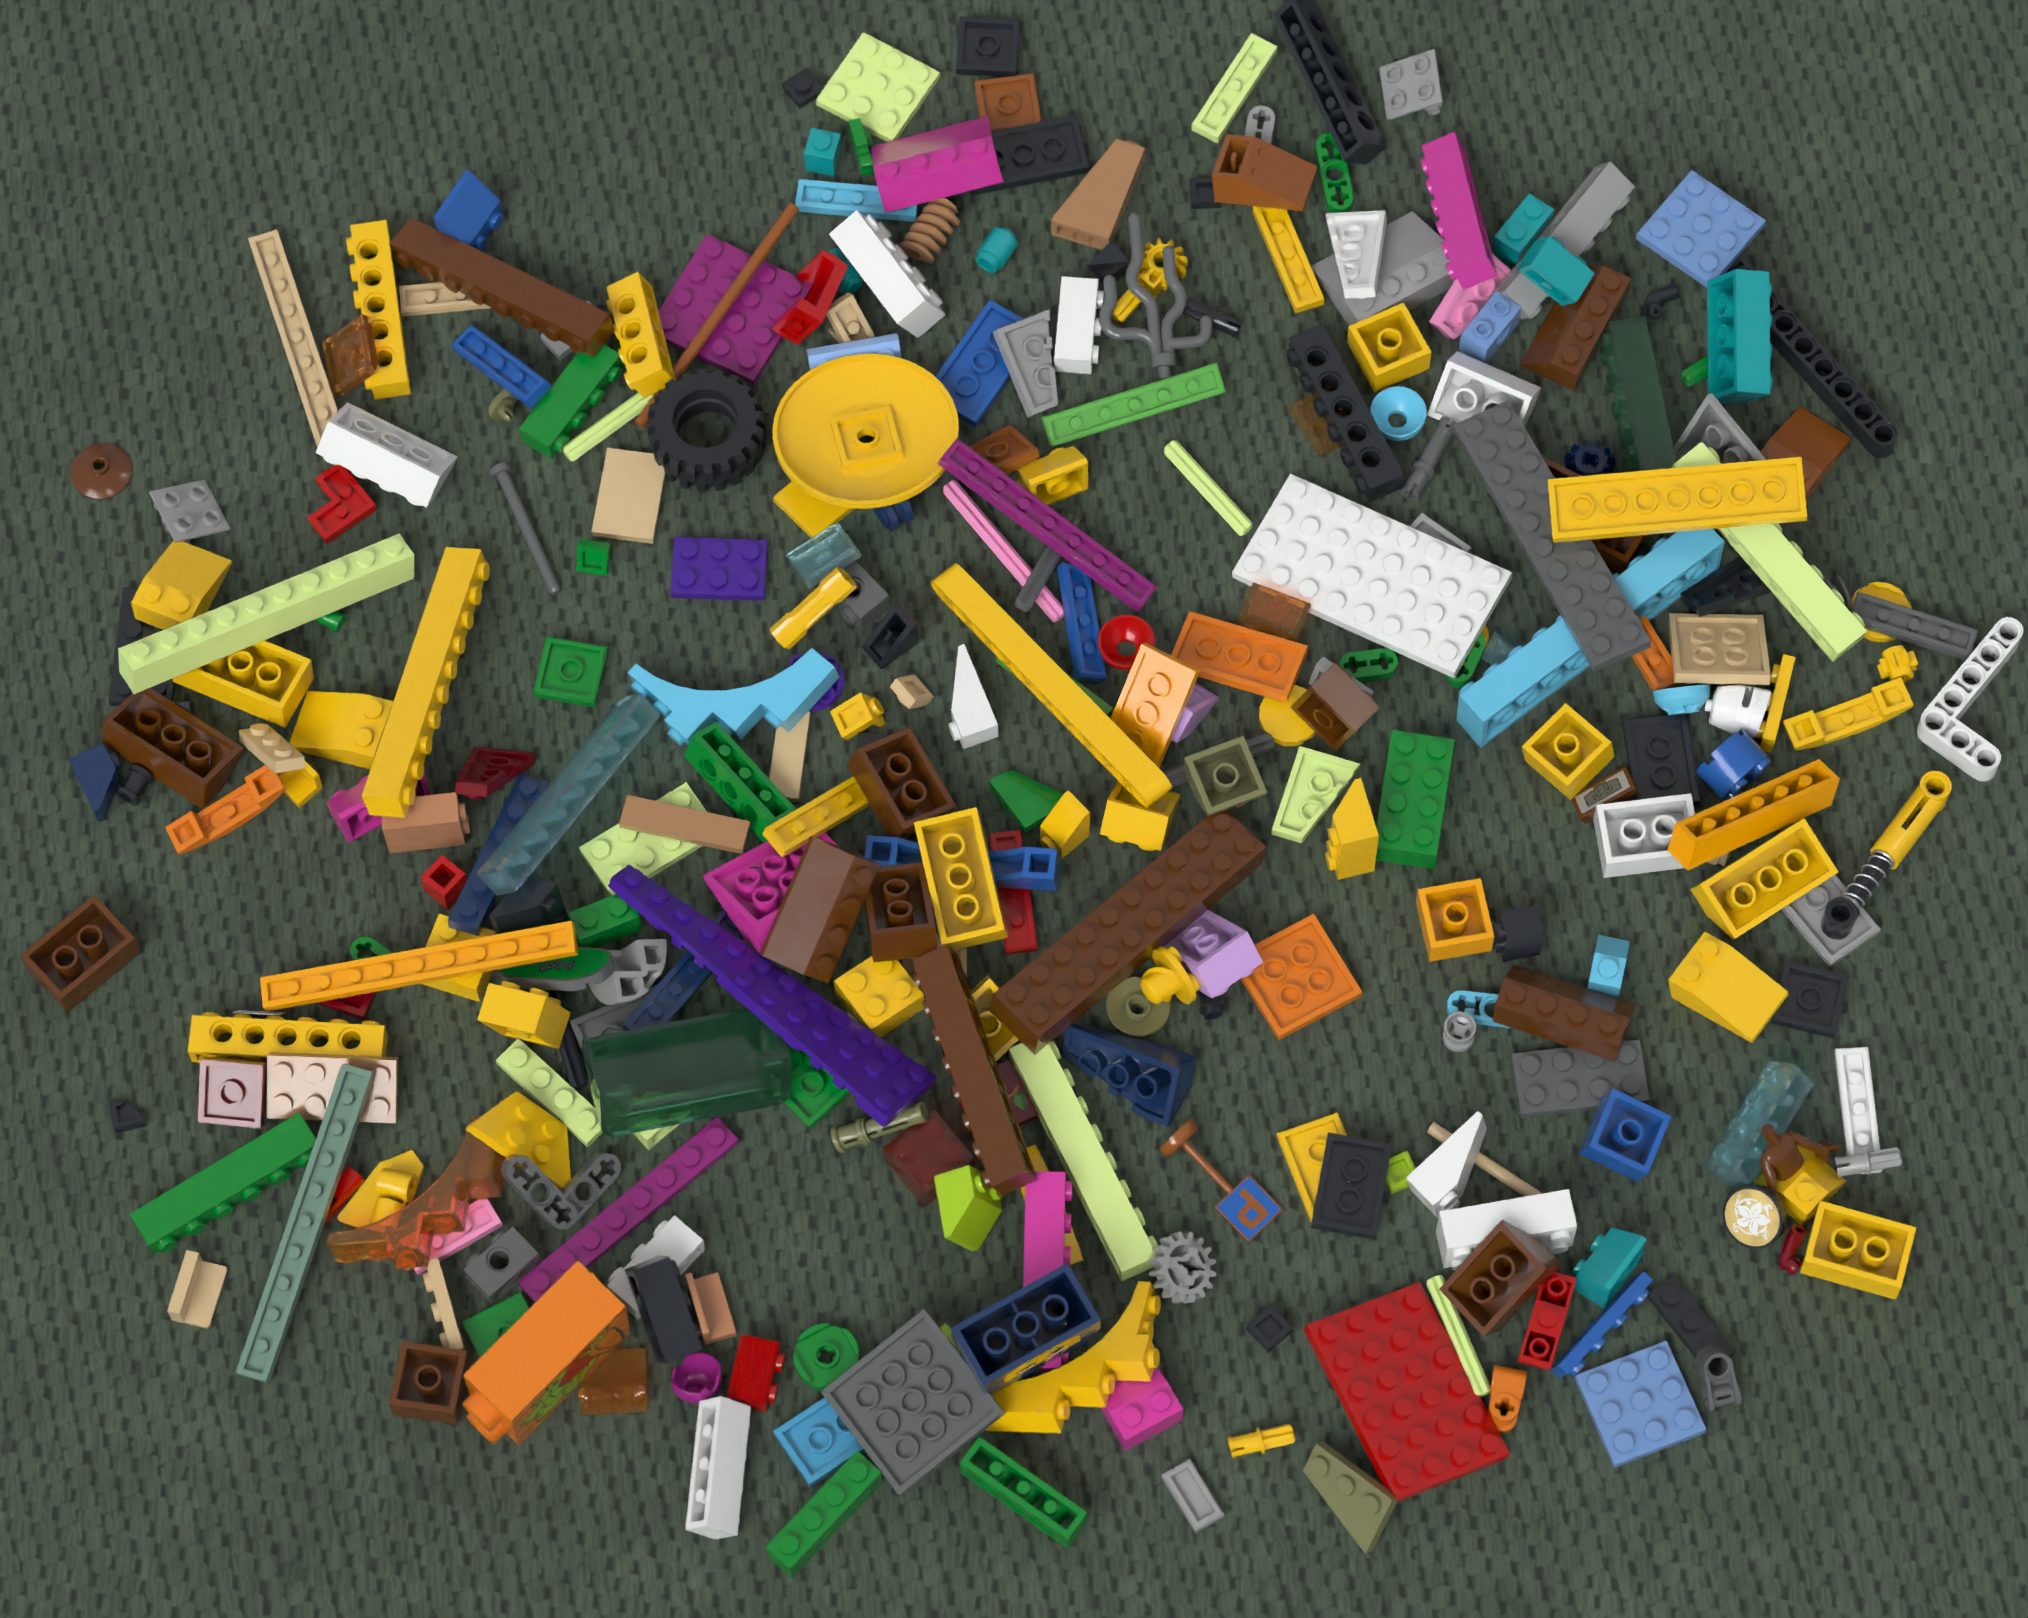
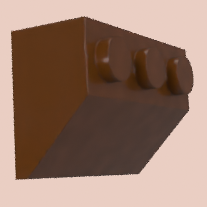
M1502 1220L1439 1290L1485 1337L1500 1331L1559 1267L1561 1262L1539 1239Z

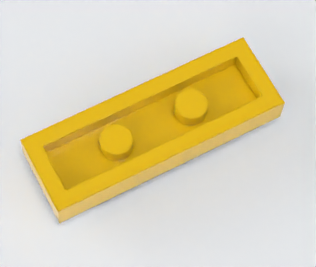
M1783 654L1781 664H1774L1770 682L1775 683L1774 692L1770 694L1766 711H1769L1767 720H1762L1756 738L1762 739L1760 745L1762 750L1772 753L1796 658Z

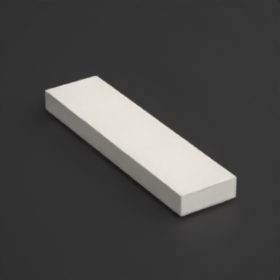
M1868 1047L1835 1049L1846 1156L1864 1153V1149H1867V1152L1880 1150ZM1882 1170L1871 1171V1173L1882 1172Z

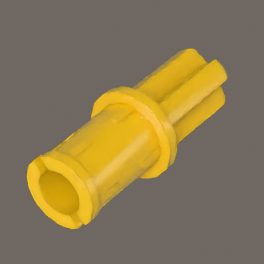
M1290 1424L1260 1430L1258 1427L1256 1432L1227 1437L1232 1458L1258 1451L1265 1454L1267 1449L1295 1442L1293 1428Z

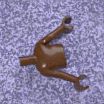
M1771 1124L1761 1128V1133L1768 1146L1762 1153L1760 1164L1766 1178L1767 1187L1771 1188L1776 1194L1777 1180L1785 1181L1791 1178L1804 1164V1158L1799 1152L1797 1145L1814 1152L1817 1158L1827 1163L1830 1162L1828 1158L1830 1150L1837 1154L1840 1152L1839 1146L1827 1140H1820L1816 1143L1792 1130L1783 1132L1778 1136Z

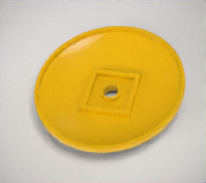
M884 354L848 355L830 360L811 369L787 390L778 405L773 422L775 453L778 462L789 479L805 493L818 500L840 507L856 509L879 508L897 504L927 489L945 471L937 463L959 437L957 410L952 397L944 385L921 366L902 358ZM866 435L875 438L870 443H862L859 441V439L862 436Z

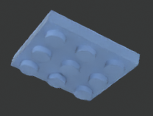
M1691 170L1639 230L1636 239L1707 288V281L1724 274L1764 228L1766 220Z
M1667 1341L1575 1375L1576 1384L1614 1468L1706 1433V1427Z

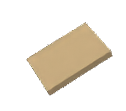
M607 448L592 526V536L654 544L666 476L663 466L657 464L653 453Z

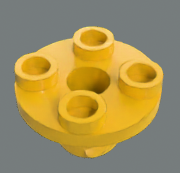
M1159 946L1153 950L1152 957L1156 967L1148 969L1140 981L1141 990L1145 997L1156 1005L1161 1002H1170L1173 994L1185 1004L1195 1001L1196 991L1200 989V984L1192 973L1187 974L1180 964L1182 957L1173 946L1167 949Z

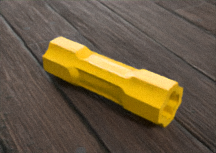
M836 567L809 596L770 628L771 634L780 645L790 650L806 635L810 627L835 604L842 602L857 588L856 583L846 571Z

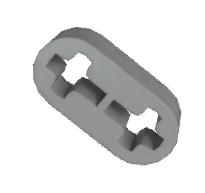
M1256 106L1251 109L1247 118L1245 136L1257 137L1271 144L1275 125L1274 112L1266 106ZM1259 116L1265 117L1263 129H1257Z

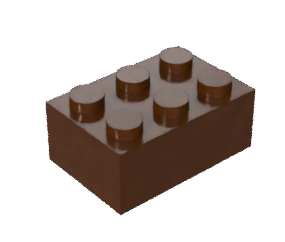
M910 727L858 748L847 764L888 837L911 838L917 835L914 822L950 814L957 807Z
M923 862L879 867L864 900L873 963L917 958L937 949L936 926Z
M93 895L22 953L20 958L26 970L60 1007L68 1013L137 956L141 950L135 937Z

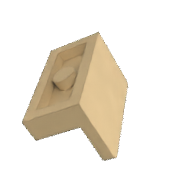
M186 1250L167 1310L171 1320L206 1329L210 1328L228 1272L227 1267L205 1262L198 1252Z

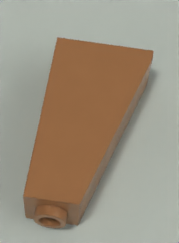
M1116 139L1054 214L1051 220V235L1102 250L1106 245L1114 241L1145 162V147L1140 146L1134 141Z

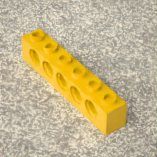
M381 220L350 225L352 237H346L349 256L354 255L355 263L350 264L352 282H358V290L353 291L356 309L361 308L362 317L357 318L358 331L362 329L361 323L370 317L372 329L368 331L373 361L378 359V364L385 361L391 362L388 366H379V371L372 376L370 370L364 374L366 390L372 389L375 400L411 394L387 221ZM368 255H376L372 259H365V257ZM373 281H379V282H380L379 284H377V285H375V286H370V285H368L369 283H371V282H373ZM375 308H383L380 312H372ZM379 335H387L384 339H375ZM366 347L361 349L362 355L366 353Z
M205 1012L201 1016L192 1015L188 1054L192 1062H200V1059L205 1056L267 1063L269 1052L386 1057L388 1034L385 1025L375 1021L349 1024V1022L342 1019L317 1022L315 1019L308 1017L292 1021L285 1020L279 1016L255 1019L246 1014L221 1017L217 1013ZM224 1033L232 1034V1037L226 1042L217 1041L218 1037ZM255 1035L264 1036L260 1043H249L250 1039ZM293 1036L296 1038L295 1042L291 1045L285 1046L281 1044L286 1037ZM320 1038L328 1039L327 1044L323 1047L313 1046L314 1042ZM351 1040L360 1041L359 1046L354 1049L345 1048L346 1044Z

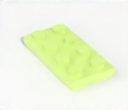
M687 782L656 800L707 812ZM618 823L580 846L579 850L608 894L612 896L616 893L608 887L611 877L627 865H631L648 878H651L696 851L702 845L620 828Z

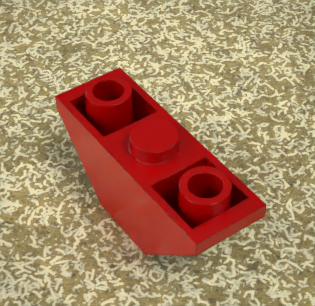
M1553 1272L1539 1287L1518 1362L1550 1371L1577 1278Z

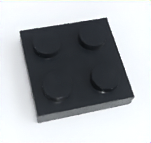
M960 16L956 75L1016 76L1020 19Z
M1785 961L1780 986L1787 990L1789 995L1772 1016L1771 1024L1834 1039L1849 976Z

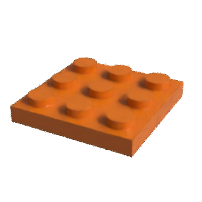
M1314 914L1255 944L1263 963L1254 968L1253 973L1249 976L1240 978L1278 1041L1362 997V990Z

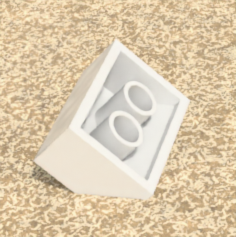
M1457 351L1446 363L1427 415L1437 420H1440L1441 417L1450 418L1448 425H1450L1453 420L1458 423L1509 401L1525 426L1532 413L1541 387Z

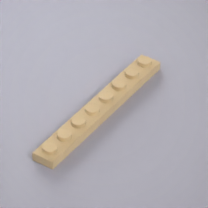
M273 230L248 238L318 448L328 421L338 410L278 231Z

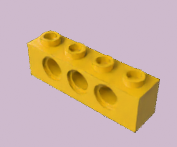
M636 272L606 287L609 296L606 303L614 317V334L621 345L618 353L627 370L624 373L626 383L630 389H635L645 398L666 388L665 383L672 378L675 379L653 287L639 272Z

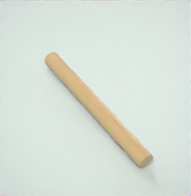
M1435 1122L1431 1124L1427 1131L1428 1134L1442 1143L1453 1135ZM1478 1152L1474 1164L1522 1196L1543 1194L1481 1152Z

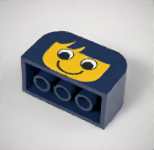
M1066 1263L951 1328V1337L983 1393L986 1394L987 1392H997L1077 1348L1099 1332L1101 1319L1069 1264Z

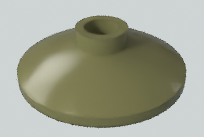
M1142 977L1126 978L1108 993L1106 999V1012L1112 1024L1120 1031L1132 1036H1147L1159 1031L1167 1022L1170 1013V1002H1161L1156 1005L1145 997L1140 986ZM1138 1008L1142 1011V1014H1135L1131 1009Z

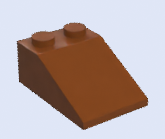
M1799 407L1769 439L1761 450V454L1766 460L1802 457L1807 503L1853 438L1804 408Z

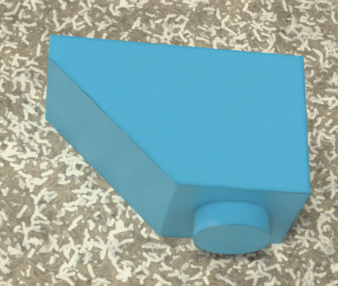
M1598 935L1587 986L1588 989L1615 998L1619 997L1630 941Z

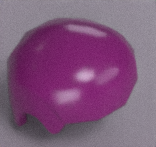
M692 1353L685 1356L682 1365L679 1367L675 1366L671 1376L672 1391L681 1400L692 1404H699V1401L714 1398L721 1387V1364L714 1356L706 1353Z

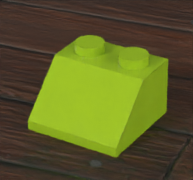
M970 1165L934 1176L944 1238L970 1251L979 1250L1002 1212L1001 1199L1003 1196L995 1189H989L983 1179L982 1172Z

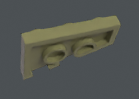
M1324 1441L1316 1443L1303 1472L1365 1554L1371 1553L1398 1500H1396L1397 1498L1389 1489Z

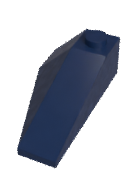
M1071 1024L1066 1028L1061 1052L1064 1057L1088 1076L1094 1077L1097 1075L1110 1085L1108 1091L1112 1095L1117 1097L1121 1094L1134 1104L1131 1110L1136 1114L1166 1127L1172 1124L1192 1086L1197 1057L1169 1046L1076 1024Z

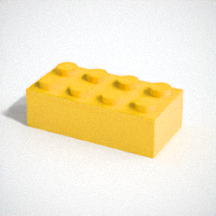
M264 640L172 679L173 682L285 728L314 680L311 659Z
M977 808L914 822L942 946L947 944L955 951L1008 938L981 817Z

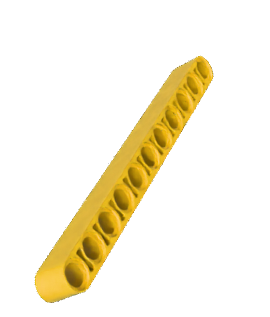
M954 563L931 581L933 590L943 602L1142 806L1148 808L1172 789V785L1166 775L959 564Z

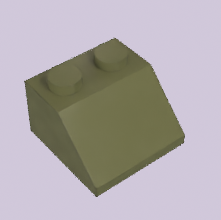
M1244 735L1184 757L1183 771L1194 797L1207 816L1267 795V790Z

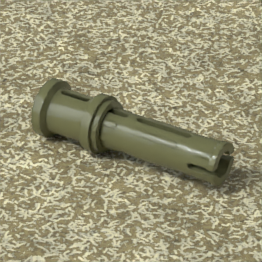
M919 1102L907 1108L885 1128L873 1118L859 1117L854 1123L845 1126L839 1124L832 1126L831 1138L836 1150L839 1153H845L850 1147L859 1144L870 1145L879 1136L928 1122L929 1112L923 1102Z

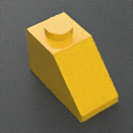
M1069 790L1063 794L1040 825L1041 845L1043 848L1057 849L1061 859L1090 836V812Z

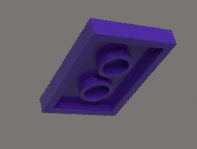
M674 537L671 598L764 601L768 541L761 539Z

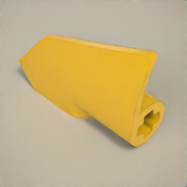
M413 1150L379 1162L353 1198L337 1216V1219L353 1227L388 1236H396L406 1204L414 1199L424 1169V1165Z

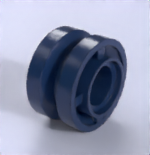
M909 499L897 504L873 508L879 521L891 532L900 528V520L908 523L914 519L913 508Z

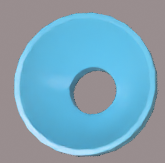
M1395 386L1382 390L1373 399L1370 407V412L1382 435L1386 439L1393 441L1408 440L1420 432L1426 420V406L1423 399L1415 391L1406 387ZM1393 414H1402L1407 422L1403 427L1395 428L1389 424L1388 418Z
M1710 685L1655 690L1652 693L1654 702L1661 709L1668 712V715L1700 712V708L1710 697Z

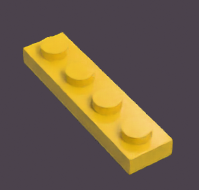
M1253 206L1252 213L1295 314L1324 305L1323 294L1287 210Z
M851 777L766 827L763 836L783 858L808 843L810 836L817 838L866 809L870 804L855 778Z

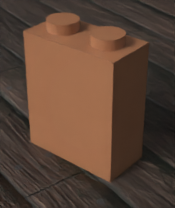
M455 792L416 796L414 804L409 807L406 818L381 816L382 830L389 853L466 845L465 834H470V822L466 812V805L459 802L458 795Z

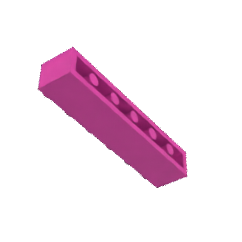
M1453 132L1422 145L1425 158L1420 159L1426 176H1429V179L1425 180L1429 193L1435 198L1431 200V206L1436 217L1440 218V220L1436 221V226L1440 236L1445 239V241L1441 242V247L1446 258L1450 259V262L1446 263V267L1453 281L1457 279L1463 290L1497 277L1467 153L1456 132Z
M1035 1171L1038 1180L1026 1185L1023 1287L1066 1263L1070 1266L1071 1246H1064V1234H1071V1214H1065V1201H1072V1181H1066V1172ZM1068 1353L1034 1372H1050L1060 1368L1062 1364L1068 1363Z

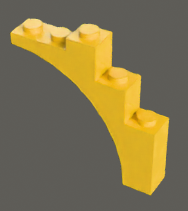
M1138 1282L1131 1302L1119 1321L1102 1340L1083 1355L1058 1369L1034 1378L1016 1381L997 1392L991 1393L1006 1414L988 1427L986 1431L1061 1433L1064 1420L1069 1418L1070 1406L1106 1407L1109 1394L1114 1392L1115 1381H1151L1154 1368L1158 1367L1160 1360L1159 1350L1154 1347L1152 1342L1154 1336L1153 1322L1155 1315H1159L1161 1309L1160 1297L1155 1294L1151 1282Z

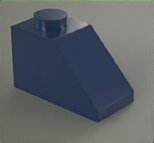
M101 743L68 759L99 822L106 818L115 795L114 790L121 781L117 770L122 768L114 750L108 753L104 744Z

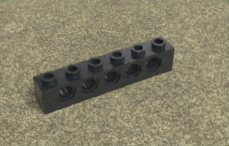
M1289 0L1273 16L1343 160L1364 165L1368 164L1387 146L1316 1Z
M1320 324L1289 337V347L1286 351L1288 362L1292 368L1297 367L1303 390L1306 393H1311L1314 399L1313 407L1317 416L1325 419L1328 425L1326 426L1327 434L1331 442H1337L1341 449L1340 457L1344 466L1351 468L1355 475L1353 480L1360 494L1364 493L1367 500L1371 502L1402 489L1404 473L1324 325ZM1313 361H1318L1322 363V365L1312 366L1309 363ZM1326 386H1332L1336 390L1326 391L1323 388ZM1339 411H1345L1350 415L1342 417L1337 415L1336 413ZM1358 436L1361 437L1363 440L1360 442H1354L1350 438ZM1374 462L1377 466L1367 467L1363 463Z

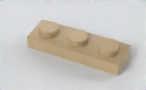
M258 723L251 725L248 729L239 730V742L274 773L305 768L304 756L269 725Z
M435 1258L425 1261L428 1272L422 1274L427 1292L434 1291L437 1301L431 1304L436 1323L442 1321L445 1330L444 1333L439 1334L442 1346L465 1350L439 1259Z

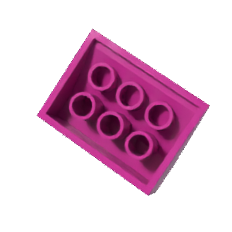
M988 116L871 146L875 178L885 213L1003 182Z
M826 833L817 837L837 845ZM766 841L703 875L705 882L742 937L759 954L807 843L782 858L772 845Z

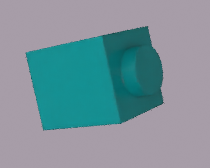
M811 128L804 151L805 171L835 177L842 153L841 134Z

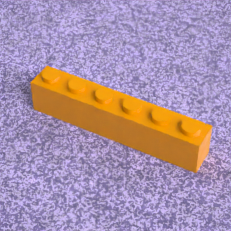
M1820 759L1675 823L1667 850L1687 870H1690L1831 806L1840 778Z

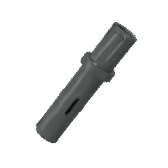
M1448 417L1440 418L1431 439L1419 460L1413 464L1411 474L1401 489L1400 493L1405 498L1411 490L1413 491L1409 498L1410 501L1417 502L1427 482L1433 478L1435 474L1434 469L1454 435L1453 424H1456V422L1453 420L1447 428L1446 426L1450 420Z

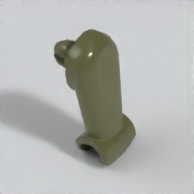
M503 388L489 405L488 413L490 418L495 422H502L503 420L512 421L510 417L513 419L515 417L513 408L518 399Z

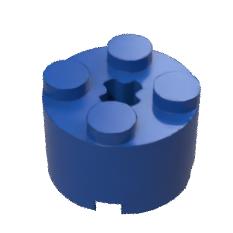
M1740 729L1739 733H1734L1711 754V761L1708 764L1703 762L1696 770V773L1722 800H1728L1741 794L1742 788L1748 783L1747 779L1751 783L1755 782L1766 771L1765 768L1771 761L1762 748L1743 729Z

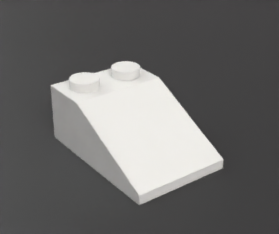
M1479 1111L1406 1177L1411 1191L1437 1218L1439 1211L1456 1209L1460 1205L1459 1199L1463 1195L1487 1130L1483 1115Z

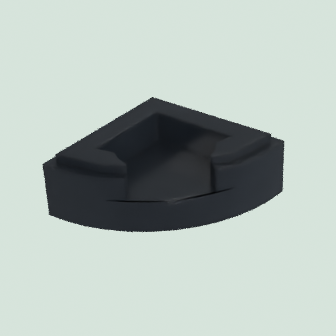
M122 1100L108 1101L115 1134L147 1127L143 1114L136 1107Z

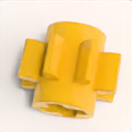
M1898 645L1882 652V659H1879L1880 664L1877 665L1882 679L1889 677L1892 681L1901 677L1905 683L1914 677L1913 671L1917 670L1916 666L1918 665L1914 651L1907 652L1904 646Z

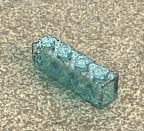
M1769 1060L1763 1068L1753 1088L1746 1096L1742 1106L1730 1122L1729 1127L1705 1164L1723 1184L1741 1187L1747 1183H1754L1762 1170L1760 1158L1768 1146L1761 1133V1128L1771 1124L1778 1136L1785 1132L1814 1085L1797 1065Z

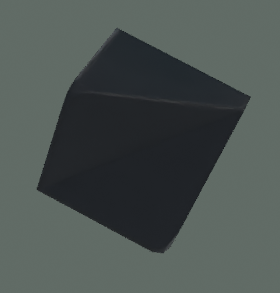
M1112 241L1101 250L1087 267L1104 286L1103 281L1107 275L1114 276L1116 281L1124 277L1130 261Z

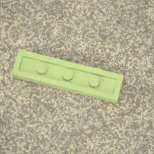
M1252 33L1250 34L1192 123V131L1216 143L1220 141L1276 55V45Z
M519 1038L496 1059V1064L549 1113L564 1123L567 1129L585 1146L589 1147L610 1126L608 1119Z

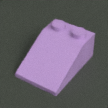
M1209 910L1164 946L1166 949L1173 946L1182 957L1180 964L1187 974L1192 973L1200 984L1199 991L1211 998L1225 993L1230 985L1240 978L1249 976L1253 973L1254 968L1263 963L1246 930Z

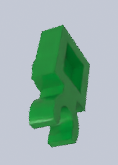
M860 118L849 120L850 137L862 176L873 174V161L868 146L873 145L869 128L863 129Z

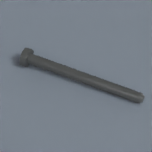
M509 462L499 463L491 468V476L493 480H499L549 593L556 595L560 592V585L511 479L512 467Z

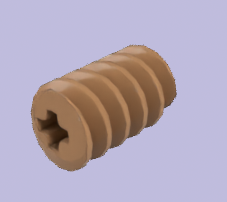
M945 198L929 201L928 205L923 208L922 214L917 217L916 223L910 227V232L904 236L903 242L899 243L904 252L917 261L933 264L935 258L932 254H940L941 249L939 245H946L947 239L945 236H952V227H957L960 224L959 219L955 216L958 214L956 206Z

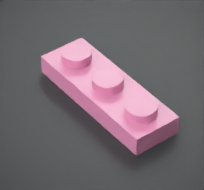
M485 1195L403 1242L400 1246L418 1275L427 1270L425 1261L438 1258L439 1262L503 1225Z

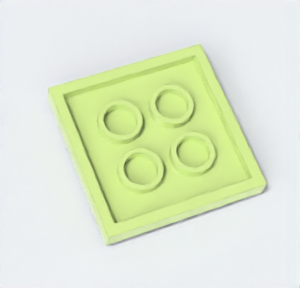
M863 32L817 97L816 105L848 122L849 120L860 118L863 129L869 128L870 134L886 142L894 141L899 138L940 78V72Z

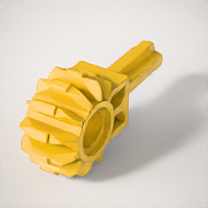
M1158 238L1155 246L1149 242L1145 245L1143 265L1138 273V281L1154 298L1162 290L1166 291L1168 287L1164 276V267L1155 265L1158 262H1163L1162 250L1165 246H1171L1174 249L1177 278H1184L1186 276L1185 268L1188 266V259L1186 256H1183L1184 250L1182 246L1174 248L1172 239L1167 244H1162V240ZM1128 289L1117 301L1111 317L1116 322L1123 323L1142 301L1135 297Z

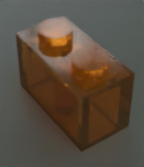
M1253 582L1239 613V626L1299 643L1311 616V603Z

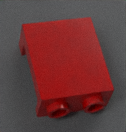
M821 250L796 276L799 280L813 284L806 299L804 300L800 297L775 321L771 330L796 345L802 342L822 324L848 265L842 262L836 255Z

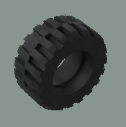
M707 368L698 369V373L692 375L690 371L680 374L681 379L678 381L674 378L665 383L666 390L663 391L661 389L654 396L655 403L650 404L648 410L649 420H647L651 453L654 454L657 464L663 466L665 476L672 482L678 478L680 486L686 489H690L691 485H696L697 491L707 492V487L715 486V490L719 491L725 489L724 484L731 482L732 486L740 483V475L745 474L749 476L754 471V462L760 463L767 440L762 404L759 397L755 396L753 388L749 384L742 386L740 377L734 374L727 377L725 371L715 369V373H708ZM703 412L720 413L731 419L736 425L734 432L726 441L708 448L695 447L684 442L678 436V431L687 419Z

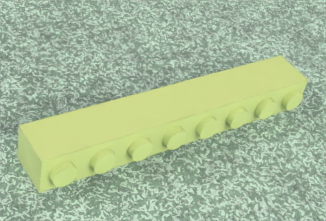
M1701 442L1675 462L1672 468L1721 464V459L1713 448H1707ZM1779 523L1717 528L1832 662L1862 640L1867 632L1864 628V621L1855 612L1851 613L1844 605L1843 597L1834 588L1830 589L1826 585L1820 570L1806 562L1802 557L1803 553L1800 547L1795 542H1789L1785 538Z
M1051 1041L1035 1055L1023 1043L1009 1048V1060L1036 1109L1038 1117L1070 1181H1072V1185L1121 1282L1155 1267V1265L1150 1264L1148 1261L1157 1256L1152 1250L1154 1246H1158L1152 1235L1147 1237L1142 1227L1146 1225L1144 1217L1138 1207L1133 1209L1128 1199L1131 1197V1192L1125 1180H1118L1114 1172L1117 1169L1116 1162L1110 1151L1105 1153L1100 1144L1103 1138L1096 1124L1090 1125L1086 1117L1089 1114L1087 1105L1083 1097H1076L1072 1089L1075 1083L1071 1073L1067 1068L1062 1070L1058 1062L1061 1056L1055 1042Z

